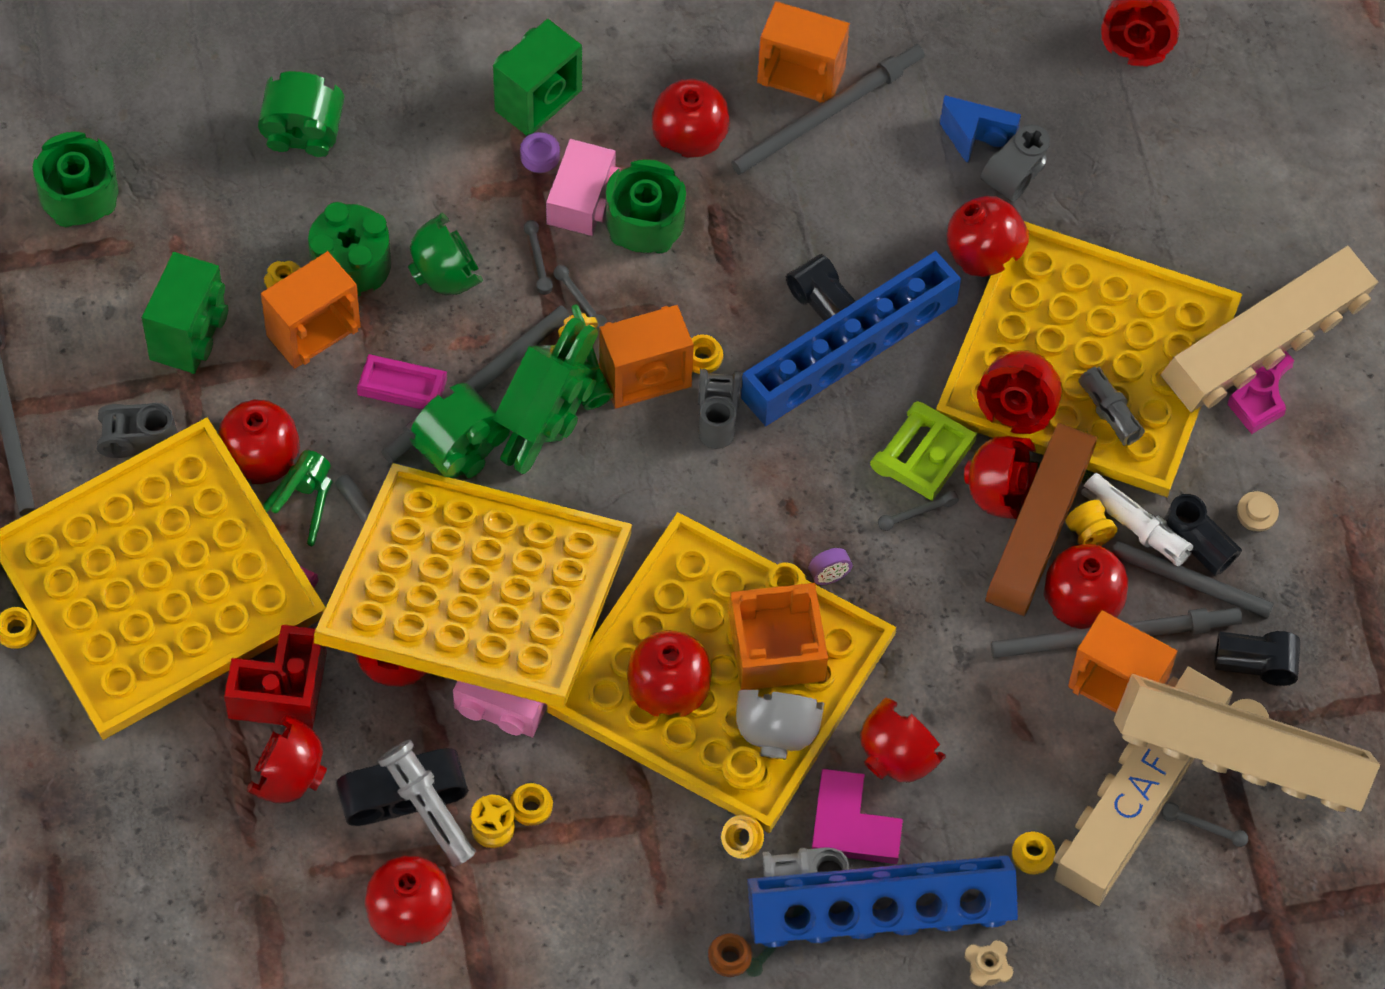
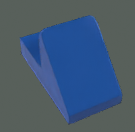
M945 95L940 125L964 161L968 163L975 140L986 142L995 147H1004L1019 130L1021 114Z

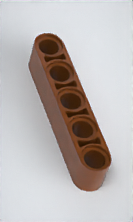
M1062 423L1057 424L990 583L985 598L986 603L1023 617L1026 616L1094 452L1098 439L1097 436Z

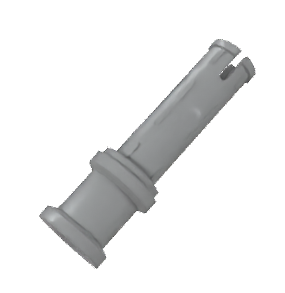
M408 739L384 753L377 762L381 767H387L400 787L398 789L400 797L405 800H411L428 826V829L450 860L452 867H456L470 859L476 850L471 846L453 815L432 786L434 783L433 773L431 770L425 771L412 751L414 744Z

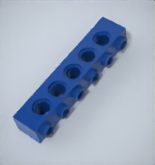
M937 251L931 253L745 371L742 375L741 399L764 426H768L955 306L958 301L961 278Z
M1008 855L748 879L751 932L755 944L762 943L767 947H780L786 945L788 941L803 939L811 943H824L830 941L832 937L847 935L854 939H868L874 937L876 933L891 931L898 935H912L919 932V929L935 927L941 931H956L961 929L963 925L979 923L985 927H999L1006 924V921L1018 920L1016 869ZM977 889L980 891L977 898L973 901H960L962 894L967 890ZM923 894H936V898L931 904L927 906L916 904L919 897ZM882 897L893 899L891 905L886 909L877 910L872 908L873 904ZM838 901L850 903L849 907L842 913L834 914L829 912L830 907ZM794 905L806 907L804 913L798 917L790 918L785 916L786 911Z

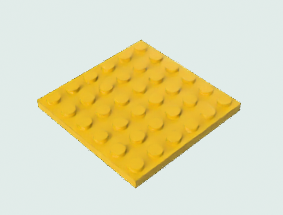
M1024 221L1029 230V243L1023 255L1017 261L1012 257L1003 264L1005 270L990 276L936 411L971 431L992 438L1005 436L1030 438L1036 448V451L1033 452L1042 455L1045 454L1057 424H1065L1098 437L1086 470L1168 498L1201 407L1191 413L1162 378L1161 374L1174 356L1234 319L1242 293ZM1015 350H1028L1040 354L1051 362L1060 377L1062 394L1058 410L1045 429L1032 434H1015L1010 432L1012 427L1002 424L994 418L993 422L989 421L978 404L976 393L984 371L998 356ZM1099 366L1117 392L1123 393L1128 400L1127 407L1145 430L1143 436L1135 443L1123 446L1106 419L1102 420L1096 413V405L1078 382L1081 375L1087 370Z
M208 417L0 528V564L102 740L228 672L231 658L249 660L278 644L281 625L309 627L320 621L326 608Z
M392 463L315 629L314 643L564 708L631 536L632 524Z
M677 512L589 642L565 707L560 708L548 704L547 713L736 816L748 815L755 818L760 823L762 829L770 834L894 638L896 627L815 584L828 655L825 681L754 690H759L758 697L764 698L765 694L780 692L816 699L817 702H823L824 709L819 732L812 743L804 749L787 751L786 759L763 757L765 761V775L757 786L750 789H738L731 786L722 774V763L725 756L737 747H750L760 754L761 748L748 743L744 739L736 722L738 691L741 689L729 621L730 592L764 588V579L767 572L777 564ZM781 582L778 584L779 587L791 585L788 582ZM667 630L684 632L698 640L708 653L712 669L709 695L698 709L686 716L680 717V713L672 715L659 713V717L653 716L639 708L629 694L627 668L631 653L641 640L655 632Z

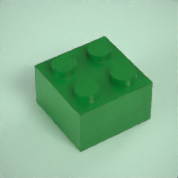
M548 18L537 28L529 29L524 34L521 42L510 51L502 52L494 62V111L526 136L533 134L582 91V44Z
M177 252L172 253L141 317L149 360L195 374L201 360L206 361L209 358L213 347L212 337L217 327L222 328L224 326L229 310L228 305L224 301L225 284L221 282L219 265Z

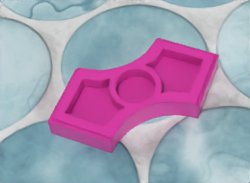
M1284 351L1286 356L1277 365L1269 370L1262 366L1255 371L1257 375L1248 384L1236 390L1229 397L1228 406L1251 434L1285 415L1286 406L1279 394V380L1293 367L1294 363L1293 358L1287 351Z

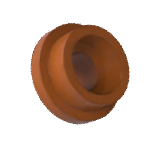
M733 933L723 934L715 938L710 944L708 961L712 969L722 976H739L751 964L752 949L747 940L742 936ZM725 952H734L738 959L734 962H727L722 958V955Z

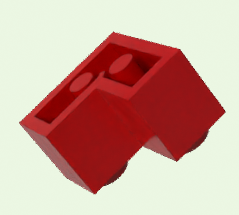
M281 625L274 663L231 658L224 694L228 719L282 725L280 723L281 718L288 714L313 729L327 655L326 646L314 643L315 628Z

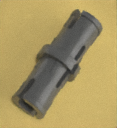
M1099 366L1084 372L1078 382L1096 405L1098 416L1102 420L1106 419L1123 446L1126 444L1131 445L1139 440L1145 433V430L1127 407L1128 400L1123 393L1117 392Z

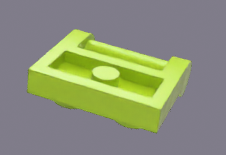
M916 401L907 411L908 418L884 451L876 453L870 461V466L879 475L892 477L933 501L975 443L977 433L928 405ZM921 427H929L930 431L906 463L899 461V456Z

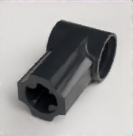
M823 254L815 256L786 275L788 288L795 299L803 305L809 303L824 321L856 302L839 282L838 273L832 262Z
M1181 494L1175 497L1164 518L1167 521L1166 526L1193 545V550L1190 552L1214 576L1223 573L1239 557L1242 549L1207 515V508L1202 499L1192 494ZM1177 516L1186 517L1192 523H1185L1181 521Z
M1219 631L1214 659L1215 670L1260 675L1264 682L1275 686L1292 685L1298 681L1300 638L1286 631L1269 632L1263 637Z

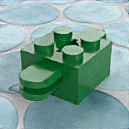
M574 317L566 324L556 345L528 347L495 413V417L492 419L513 431L500 456L501 462L508 466L514 464L516 471L525 474L532 468L545 442L562 441L563 438H567L572 433L578 421V417L575 414L581 402H585L591 396L596 386V380L593 378L598 368L585 361L598 336L596 328L591 325L584 327V322Z

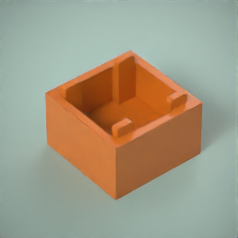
M775 1L760 36L757 83L813 99L819 103H824L834 97L845 71L850 23Z
M328 251L261 292L266 336L294 369L302 364H308L311 358L352 333L354 335L361 327L357 284Z
M678 305L664 306L657 311L614 323L608 322L604 326L599 327V366L613 393L611 401L614 409L692 387L694 344Z
M815 583L730 592L729 621L741 690L825 681L828 655Z
M1101 610L1077 649L1068 687L1073 690L1072 693L1076 695L1082 694L1117 713L1131 674L1167 685L1178 650Z

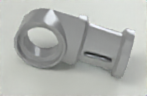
M799 848L798 853L771 855L769 851L762 852L764 877L817 873L818 866L825 861H834L838 863L842 870H849L847 857L836 848Z

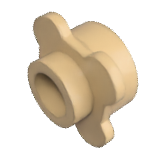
M996 940L988 946L970 945L966 949L965 959L970 962V980L973 984L980 987L985 985L991 986L1000 981L1008 982L1012 978L1013 968L1007 963L1006 954L1008 948L1005 943ZM990 960L993 962V965L988 967L985 965V961Z

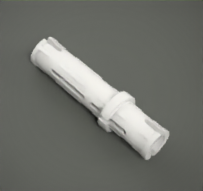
M1095 473L1084 484L1085 488L1081 491L1082 495L1090 500H1100L1105 508V512L1134 532L1139 537L1141 544L1145 547H1153L1177 567L1188 559L1191 554L1189 551L1193 550V545L1166 526V520L1159 515L1154 517L1098 473Z

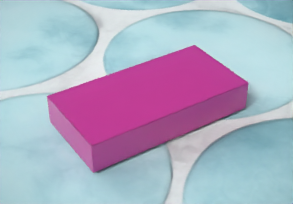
M368 354L357 392L359 396L423 410L437 395L442 397L447 382V371Z

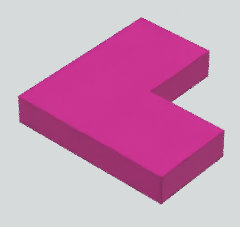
M822 769L812 849L836 848L842 851L847 858L898 864L903 819L860 813L865 774Z

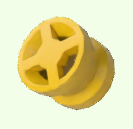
M1095 499L1085 502L1076 507L1066 517L1065 523L1069 529L1075 531L1079 536L1077 540L1079 545L1087 543L1102 546L1117 533L1118 528L1114 522L1106 519L1104 515L1105 508L1100 500Z
M492 794L483 796L475 802L471 809V830L474 839L480 845L487 848H498L507 844L514 835L515 829L512 804L506 798ZM486 823L494 825L495 829L493 827L485 826Z

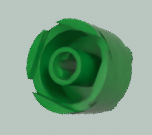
M306 72L280 73L279 80L275 81L270 77L266 83L258 122L260 133L267 139L266 146L277 152H286L290 148L305 149L308 154L315 157L327 156L329 148L335 144L344 103L343 91L336 85L333 91L324 86L325 78Z
M66 132L50 138L44 143L41 153L37 159L35 157L33 162V175L40 204L43 210L61 227L92 223L103 216L111 214L116 208L118 182L112 153L103 141L98 138V141L88 138L85 133Z
M649 159L631 162L630 167L620 172L618 169L611 175L606 186L607 204L605 220L611 241L615 245L641 253L655 252L662 254L670 250L672 244L681 235L685 224L686 188L683 181L679 180L675 175V171L669 165Z
M333 202L327 205L325 211L315 219L309 230L310 261L328 251L357 284L358 297L361 296V292L371 288L374 291L381 287L391 270L389 231L385 218L381 214L362 205L344 204L342 202Z
M459 383L450 387L454 392L445 399L437 395L423 408L412 425L411 431L416 436L415 439L410 438V442L444 477L455 478L464 474L467 478H472L481 472L486 464L484 459L494 447L499 446L507 439L510 430L492 420L495 417L496 410L467 383Z

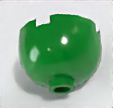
M442 212L427 221L415 233L410 245L413 262L408 265V268L419 286L427 283L436 293L445 296L458 295L480 284L483 278L482 276L472 274L471 271H476L479 268L458 231L455 230L450 233L446 225L444 226L450 220Z

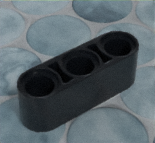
M443 748L416 755L425 771L431 770L433 773L434 783L432 786L445 805L459 801L468 794L469 790L461 762L455 749ZM378 764L351 771L342 775L336 782L348 825L364 826L418 812L410 799L405 800L398 794L400 787L386 766L381 767Z

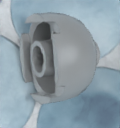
M759 690L738 691L736 722L740 734L748 743L761 748L760 756L786 759L787 751L802 750L811 744L817 736L822 722L823 702H817L816 699L780 692L765 694L764 698L758 697Z

